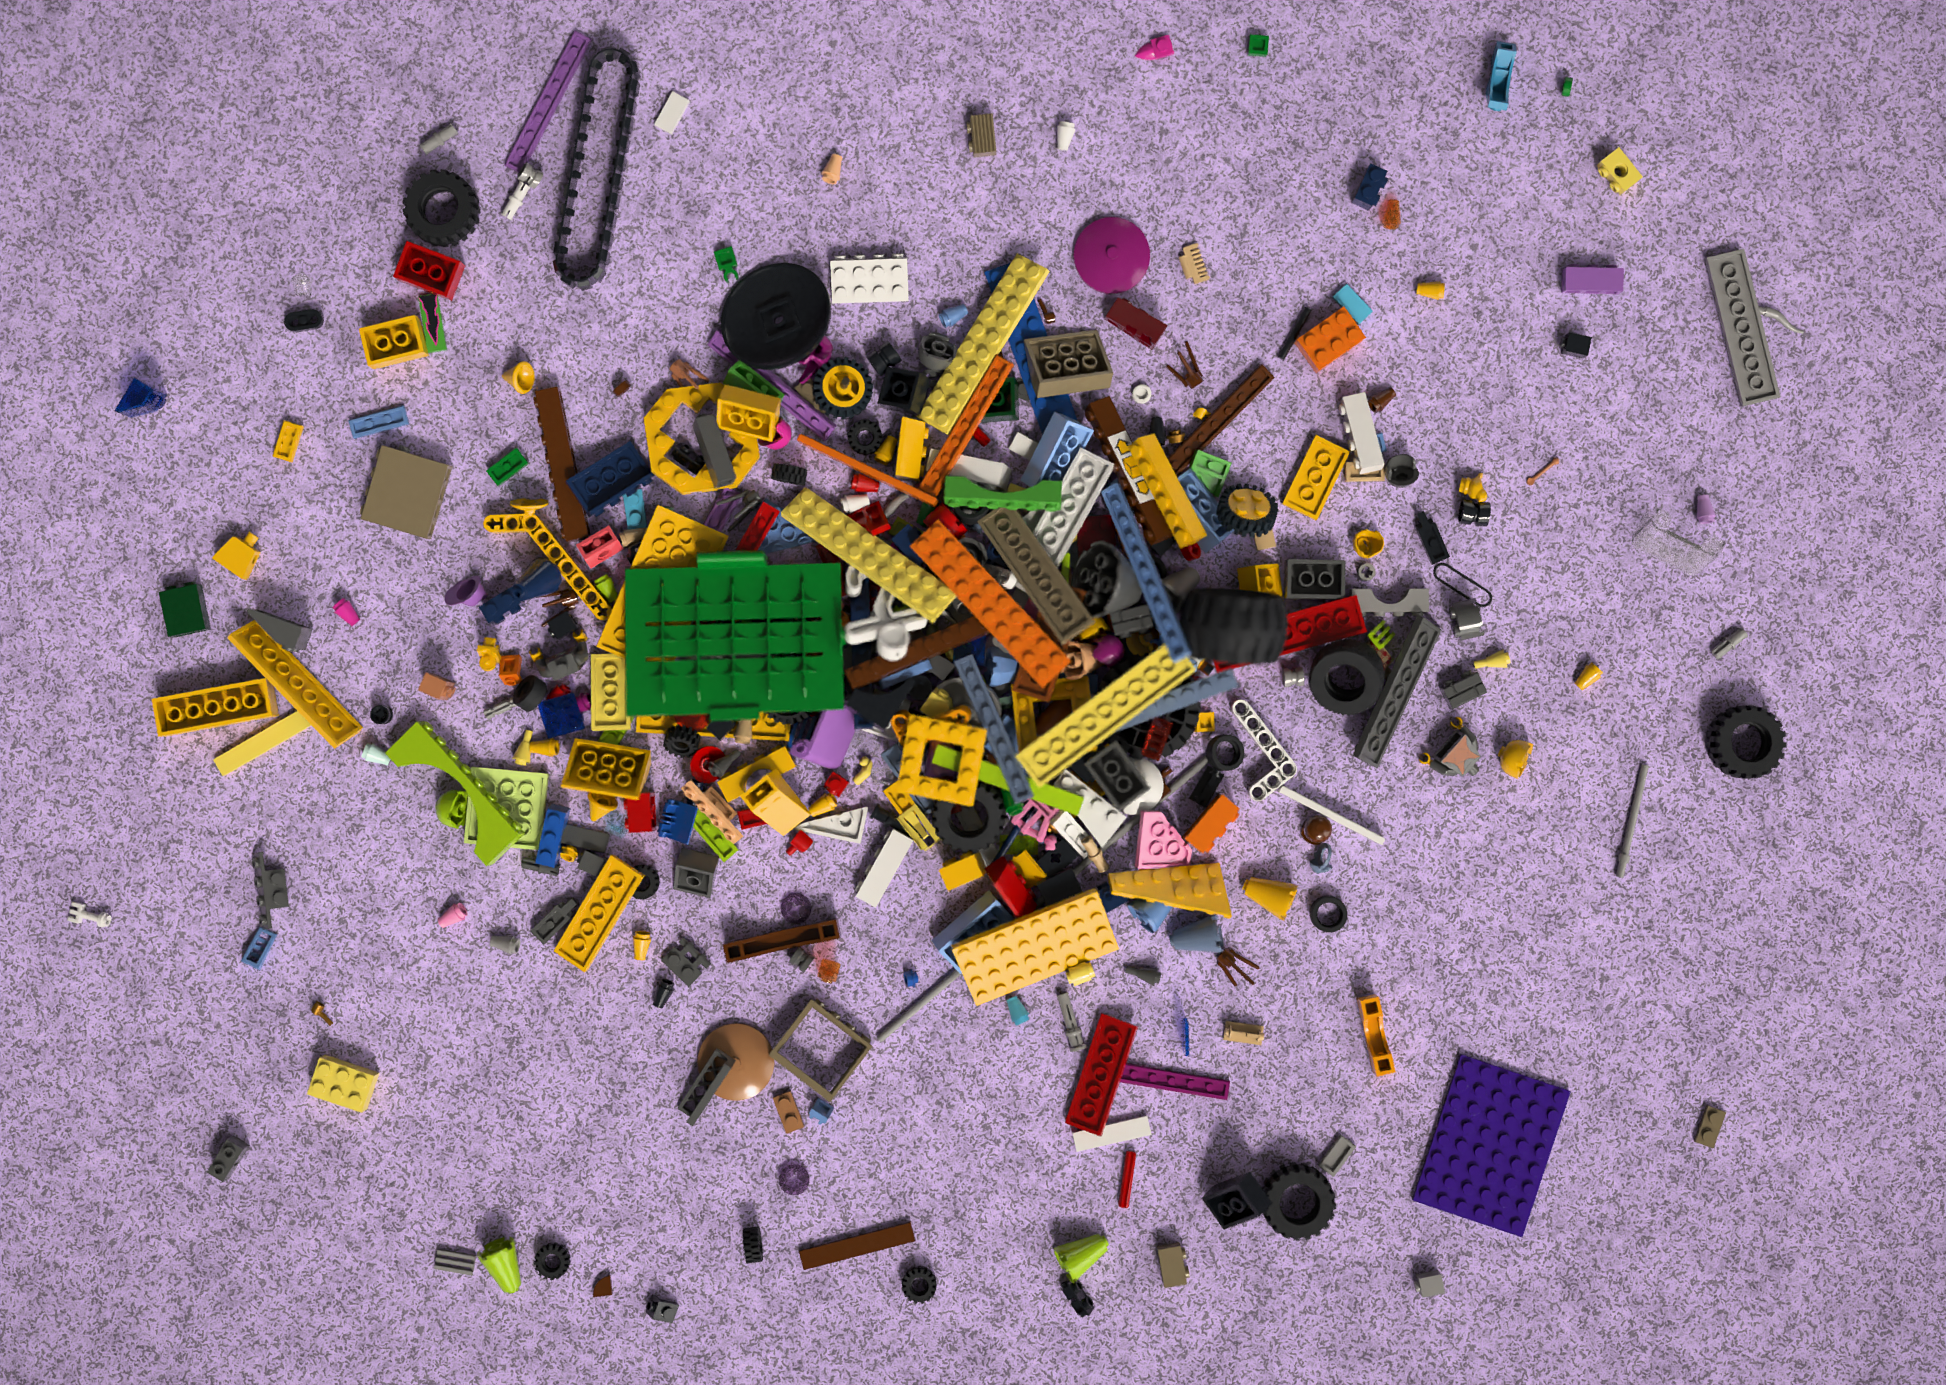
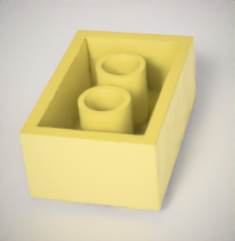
M323 1055L318 1059L307 1095L362 1113L368 1109L379 1072Z

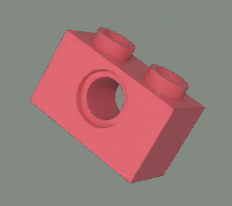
M609 525L576 544L590 568L595 567L623 550L622 545Z

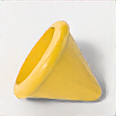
M521 361L516 366L505 371L502 374V378L515 388L518 393L526 394L533 387L535 373L530 363Z
M588 792L587 794L591 821H597L618 807V801L612 795Z

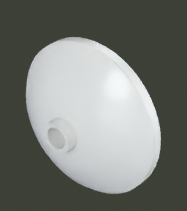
M1129 757L1151 790L1128 805L1121 812L1139 815L1141 811L1151 810L1158 804L1163 794V779L1158 768L1144 758L1138 760Z

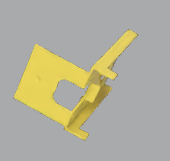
M916 803L897 818L920 850L927 851L941 840L940 837H937L933 825ZM903 818H905L919 832V834ZM920 821L922 822L925 829L932 836V838L935 840V842L929 847L922 840V838L925 839L929 835L922 827Z

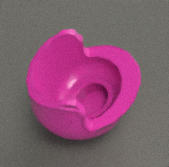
M779 417L773 441L759 439V445L773 450L784 448L791 440L792 432L790 425L782 417Z

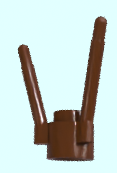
M1186 341L1185 345L1195 370L1190 368L1180 351L1177 354L1188 371V374L1185 375L1186 380L1170 365H1167L1166 368L1183 383L1185 388L1189 386L1190 389H1193L1204 380L1188 341Z
M568 588L541 596L561 595L559 599L542 604V607L552 606L561 602L563 607L567 606L541 625L542 627L547 626L549 621L562 613L576 608L575 605L579 604L574 589L569 590Z
M1225 948L1216 958L1219 962L1217 965L1222 968L1235 987L1237 983L1226 966L1228 968L1232 966L1251 985H1254L1255 982L1234 963L1236 961L1235 958L1257 970L1259 966L1237 954L1233 949L1229 951Z

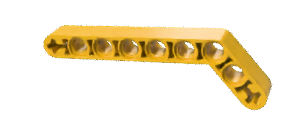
M534 514L489 515L484 519V528L491 533L528 532L549 560L557 565L561 575L595 617L599 620L607 621L612 606L596 589L595 585L541 518ZM531 518L536 519V525L533 528L528 526V521ZM512 519H516L517 526L511 529L509 522ZM494 520L495 522L503 523V526L495 525L493 528L490 526V523H493ZM543 533L548 534V540L545 543L540 541V536ZM555 548L560 549V555L557 558L552 556V551ZM570 562L573 568L570 572L566 573L564 565ZM582 577L585 583L582 587L578 588L576 580ZM591 592H595L597 598L594 602L590 603L588 595ZM600 605L602 608L608 609L606 611L607 616L600 615L602 613L599 607L594 609V606Z

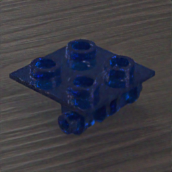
M574 692L541 701L538 705L548 739L585 729L584 716L580 713Z

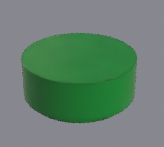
M1573 77L1564 78L1562 96H1570Z

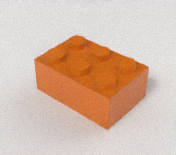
M1343 306L1299 337L1294 344L1317 374L1361 343L1366 336Z
M1218 793L1182 838L1202 854L1204 852L1208 853L1215 845L1213 841L1216 837L1221 838L1227 831V828H1225L1229 822L1233 823L1238 818L1240 808L1223 794Z

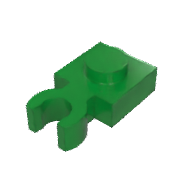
M732 246L714 251L719 271L725 270L724 280L726 283H729L728 276L730 274H734L736 280H739L737 271L733 269L738 264Z

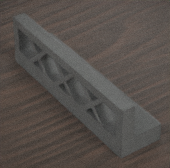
M716 1048L677 1108L689 1116L686 1123L692 1127L736 1062V1060ZM716 1056L726 1061L724 1066L716 1067L714 1061ZM713 1071L715 1079L706 1081L705 1072ZM704 1086L705 1094L697 1096L695 1088ZM694 1100L696 1106L694 1111L684 1106L686 1101Z

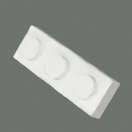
M1060 810L1049 823L1085 859L1088 853L1081 844V840L1089 835L1068 812Z

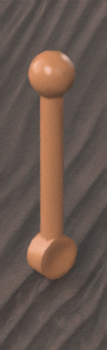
M1554 457L1550 464H1548L1545 468L1538 472L1534 477L1528 478L1526 483L1528 485H1533L1534 481L1538 477H1540L1553 465H1557L1559 463V459L1557 457Z

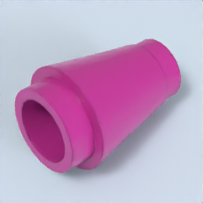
M345 598L332 607L335 610L334 613L351 626L361 620L350 601H347Z

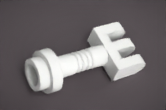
M71 902V906L78 908L77 910H69L70 914L76 916H68L67 921L81 923L82 918L97 922L99 927H108L110 925L111 916L108 913L94 914L85 911L86 904Z

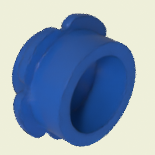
M912 969L904 972L906 987L912 986L915 988V983H918V975Z

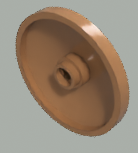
M731 1023L715 1029L707 1036L698 1054L697 1065L699 1074L716 1048L736 1060L715 1092V1095L726 1100L740 1101L757 1095L766 1087L772 1077L775 1060L769 1056L773 1048L762 1032L747 1024ZM716 1056L714 1059L716 1067L724 1066L726 1063L719 1056ZM713 1071L705 1072L706 1081L715 1079Z

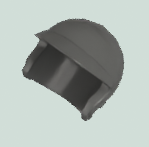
M1398 454L1389 458L1385 467L1386 480L1397 488H1404L1414 483L1419 477L1415 459L1408 454Z

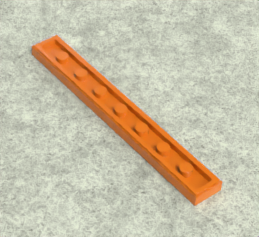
M999 355L995 356L918 487L919 489L937 497L945 483L946 476H949L1013 368V363Z
M799 434L797 438L800 444L936 508L939 503L936 497L803 434Z

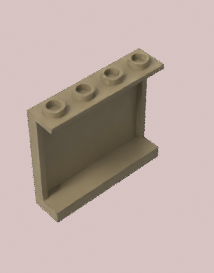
M382 445L376 454V467H373L371 471V484L368 485L365 496H367L366 502L362 504L360 509L361 519L425 539H431L453 466Z

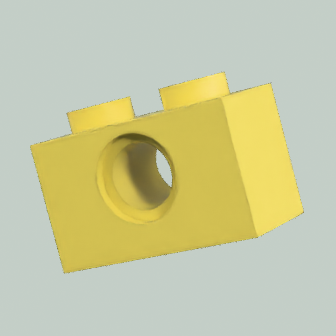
M1620 147L1596 165L1598 173L1603 178L1606 177L1612 191L1618 192L1619 195L1643 177ZM1614 169H1619L1621 176H1617Z

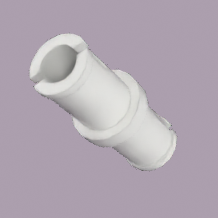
M519 181L512 196L508 197L510 200L503 212H501V215L507 216L512 221L519 206L523 205L522 201L531 187L526 184L524 186V183Z

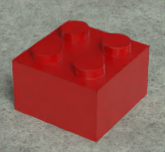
M655 792L641 793L638 800L624 798V809L627 810L628 817H625V829H628V833L656 831Z

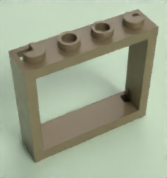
M811 999L770 1052L769 1056L827 1101L831 1102L873 1046L869 1044L871 1040L864 1034L861 1036L857 1035L854 1032L856 1028L847 1022L844 1025L840 1022L839 1019L841 1017L834 1011L827 1012L824 1009L825 1004L818 999L815 1001ZM812 1007L863 1046V1049L830 1092L779 1053V1050Z

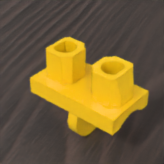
M484 637L483 646H477V652L480 656L479 665L484 671H492L496 667V663L500 664V647L496 644L497 640L495 638Z

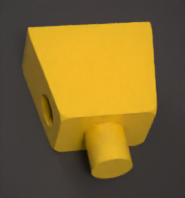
M250 531L243 540L233 536L212 559L239 578L248 580L261 553L253 547L259 537Z

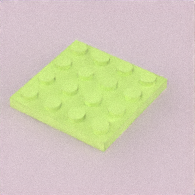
M472 766V775L484 783V788L496 796V801L499 805L504 806L510 812L509 816L513 820L518 821L523 827L522 830L525 834L511 848L538 850L545 820L549 774ZM468 795L464 843L476 844L478 822L474 805Z

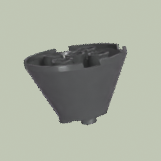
M1103 541L1092 543V547L1088 551H1083L1077 560L1071 579V587L1086 591L1083 606L1092 619L1131 606H1137L1140 602L1142 588L1131 563L1112 544Z

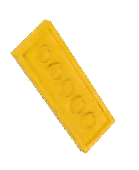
M614 854L610 855L558 942L554 952L583 972L588 971L645 875Z

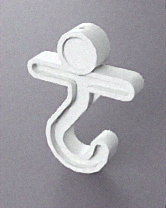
M851 565L845 577V590L849 597H857L861 593L862 581L868 577ZM881 587L870 618L849 623L846 626L845 640L850 644H857L877 639L878 653L885 659L898 660L907 652L909 643L908 631L924 628L927 619L913 609L893 613L891 607L895 596Z

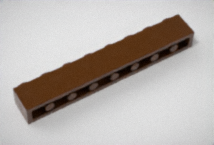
M552 387L535 391L536 397H533L535 408L539 409L540 415L537 416L539 427L543 428L544 434H541L543 445H546L547 453H545L546 462L551 467L549 478L555 487V490H553L554 501H558L559 509L556 512L558 520L562 521L563 528H560L561 536L568 543L585 540L591 536L586 512L566 484V481L578 474L561 389L559 387Z
M973 616L909 643L906 654L898 660H888L878 656L845 670V676L853 692L855 689L875 683L988 635L990 632Z

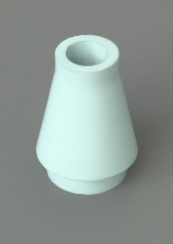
M373 743L372 745L366 744L361 757L365 758V761L388 766L390 758L385 754V751Z

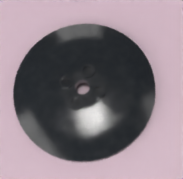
M774 263L754 270L732 289L724 304L721 315V332L727 348L739 361L756 369L776 370L798 363L816 349L828 330L832 311L828 290L814 272L801 265ZM778 317H783V320L780 323H775V320Z

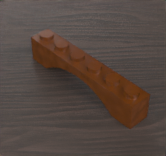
M838 918L725 942L723 949L726 963H731L780 950L841 938Z

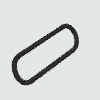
M1439 563L1434 567L1433 575L1439 582L1466 599H1471L1436 575V570L1439 566H1446L1489 594L1490 599L1487 604L1482 605L1475 602V605L1487 607L1491 604L1492 594L1483 586L1446 563Z

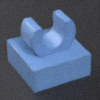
M818 1098L809 1112L810 1119L815 1117L820 1120L818 1122L819 1125L825 1124L834 1107Z

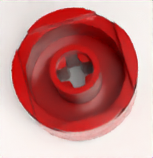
M943 502L923 520L929 528L939 520L957 540L968 531Z

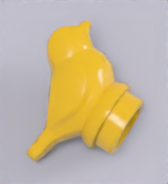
M1479 473L1477 477L1472 479L1462 477L1459 493L1468 494L1471 499H1476L1479 503L1486 501L1487 492L1484 490L1481 482L1483 473Z

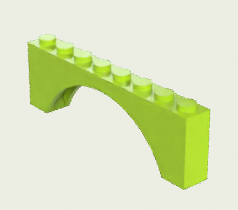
M417 721L385 754L397 767L425 764L439 768L450 774L463 786L474 805L478 822V836L474 853L486 866L493 865L525 834L522 830V825L509 816L510 812L504 806L499 805L496 801V796L484 788V783L479 778H475L472 775L470 767L462 763L458 759L459 755L446 746V741L441 736H437L429 722Z

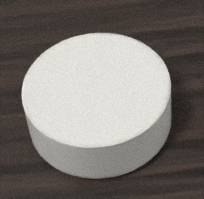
M1139 384L1133 389L1132 398L1136 403H1147L1151 398V390L1147 385Z

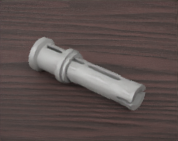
M1066 992L1056 996L1066 1025L1065 1035L1069 1039L1070 1052H1075L1086 1048V1044L1083 1043L1082 1030L1077 1026L1069 993Z

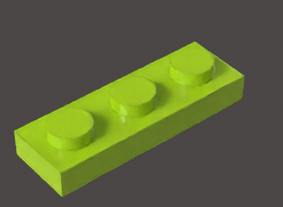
M699 809L697 810L693 825L694 829L719 858L726 862L739 849L725 838L720 829L715 827L704 813Z

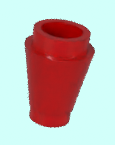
M860 473L858 475L853 474L850 489H854L855 492L877 493L880 482Z

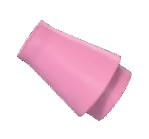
M454 903L438 918V923L441 927L445 928L448 925L462 921L468 915L467 910L462 903Z

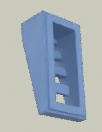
M259 926L241 962L260 971L277 934L269 930H263ZM265 933L270 935L271 938L267 941L260 938V935ZM257 941L265 944L266 947L263 948L259 945H256ZM255 948L263 952L262 955L252 952ZM250 956L259 959L258 962L249 959Z

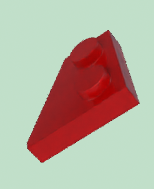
M879 501L847 514L849 518L864 527L872 536L891 529Z

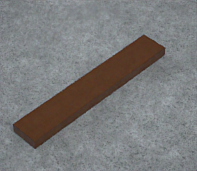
M910 1221L799 1250L803 1270L915 1242V1236Z

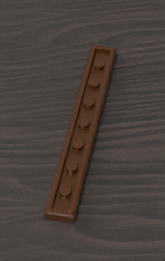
M1260 364L1167 457L1176 476L1191 463L1195 449L1203 451L1275 378L1263 364Z

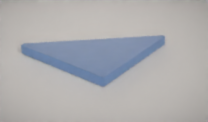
M765 498L764 502L778 509L780 513L758 551H764L766 554L816 542V540L781 516L783 508Z

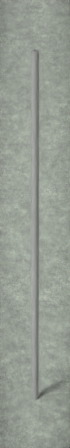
M1206 755L1169 786L1171 793L1160 800L1151 810H1154L1208 764ZM1141 814L1135 815L1117 830L1103 848L1101 845L1098 848L1104 853L1140 822ZM1088 856L1072 869L1075 876L1093 862L1089 860ZM1042 896L1035 901L1037 906L1034 912L1045 903ZM955 969L877 1036L878 1040L882 1043L961 974Z

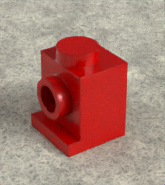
M833 771L825 782L824 788L831 794L840 797L850 782Z

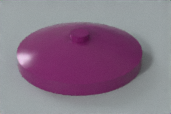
M1106 217L1089 224L1079 235L1074 248V264L1079 277L1087 286L1104 294H1119L1135 287L1145 276L1150 263V248L1143 232L1132 222L1118 217Z

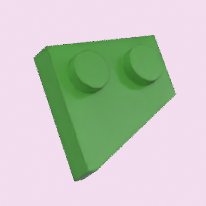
M1195 449L1189 468L1213 496L1219 497L1232 463Z

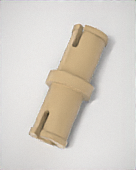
M1092 836L1084 837L1081 840V844L1086 849L1089 860L1093 861L1099 873L1107 871L1109 864L1104 859L1102 850L1096 846Z

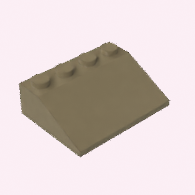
M1097 330L1024 339L1031 383L1037 398L1110 388L1113 370Z

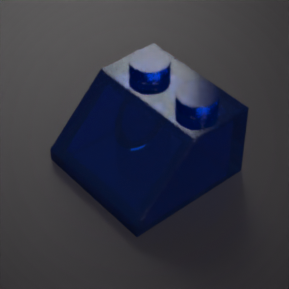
M134 378L114 411L130 418L156 412L165 405L167 395L150 384Z

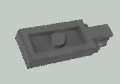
M572 898L566 904L563 901L557 904L530 932L545 945L575 914L572 909L579 902Z

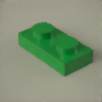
M515 448L486 470V472L495 484L500 487L526 467L529 462L519 449Z

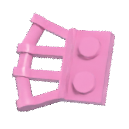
M1027 799L1028 802L1023 807L1024 810L1015 816H1010L1011 822L1017 825L1024 835L1027 834L1034 837L1038 842L1042 843L1046 837L1049 822L1060 809L1033 799ZM1034 806L1038 811L1025 823L1022 820L1023 816ZM1043 815L1045 818L1040 831L1032 829V826Z

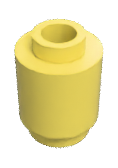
M1083 962L1074 967H1069V972L1066 973L1069 984L1074 983V986L1090 981L1092 977H1095L1090 962Z

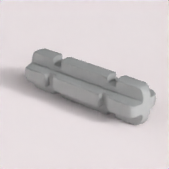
M510 697L509 700L506 699L497 703L492 708L489 707L483 712L487 719H491L495 715L512 709L511 707H517V705L513 703V697Z

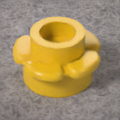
M567 845L566 847H561L560 857L565 861L574 862L579 856L574 846Z

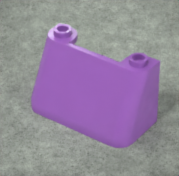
M846 708L844 710L823 711L811 741L798 739L793 744L789 754L828 769L834 770L839 768L856 730L854 729V713Z

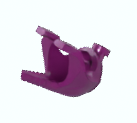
M824 336L811 354L798 362L803 365L807 364L804 373H802L799 379L801 384L806 383L824 363H828L831 359L833 346L826 336Z

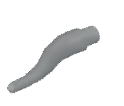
M1758 306L1760 315L1776 319L1793 332L1804 333L1803 330L1791 325L1778 310L1767 306Z
M902 493L889 502L884 509L887 520L893 515L898 506L910 497L909 495Z

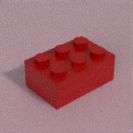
M406 241L393 277L400 282L452 301L465 265L459 260Z

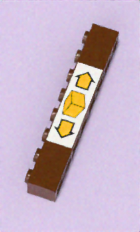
M1110 396L1089 403L1084 410L1085 417L1093 427L1094 436L1099 439L1102 445L1103 454L1114 464L1113 472L1116 474L1118 483H1120L1127 496L1129 506L1135 512L1136 521L1141 524L1144 530L1145 539L1151 545L1171 538L1173 533L1127 447L1133 442Z

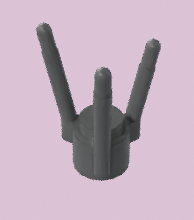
M745 490L740 494L716 502L717 505H721L744 497L742 502L745 507L734 516L737 520L728 528V532H731L752 510L762 503L755 490L751 492Z

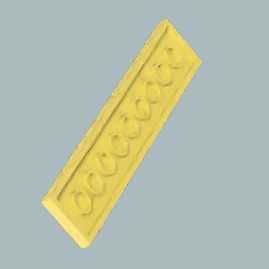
M1018 253L1015 255L959 346L956 357L945 369L924 403L921 415L916 416L918 419L949 436L995 356L1001 352L1050 272L1047 268Z
M804 487L781 512V516L932 623L956 597L947 585L877 536H872L864 527L807 487Z
M1163 645L1016 756L1040 788L1196 671V668L1187 657L1176 663L1172 662L1166 646Z

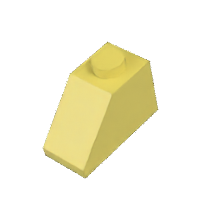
M936 687L920 710L931 718L953 709V702L945 690Z

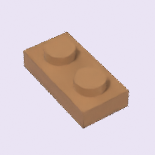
M791 1090L773 1097L786 1134L805 1127Z

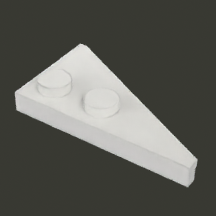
M868 807L801 823L795 827V830L861 844Z

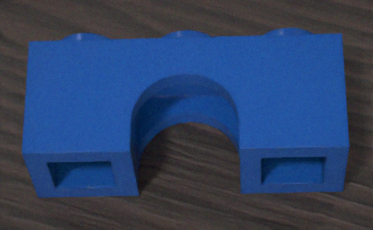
M553 803L547 808L536 864L552 868L558 864L563 845L561 844V839L568 823L571 808Z

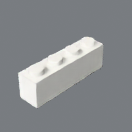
M1366 393L1342 397L1341 404H1339V412L1345 418L1343 426L1345 433H1349V449L1354 452V468L1358 469L1359 475L1382 470L1384 460Z
M893 829L892 832L888 830L883 839L886 842L884 847L877 849L874 858H876L873 865L869 864L864 873L867 875L864 882L860 881L855 889L858 892L857 898L875 908L913 842L912 838L896 829Z

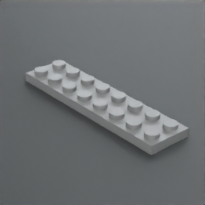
M1740 249L1705 258L1741 407L1780 398L1745 250Z

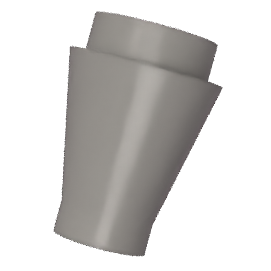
M493 935L490 940V946L510 955L513 953L517 954L520 948V939L516 938V936Z

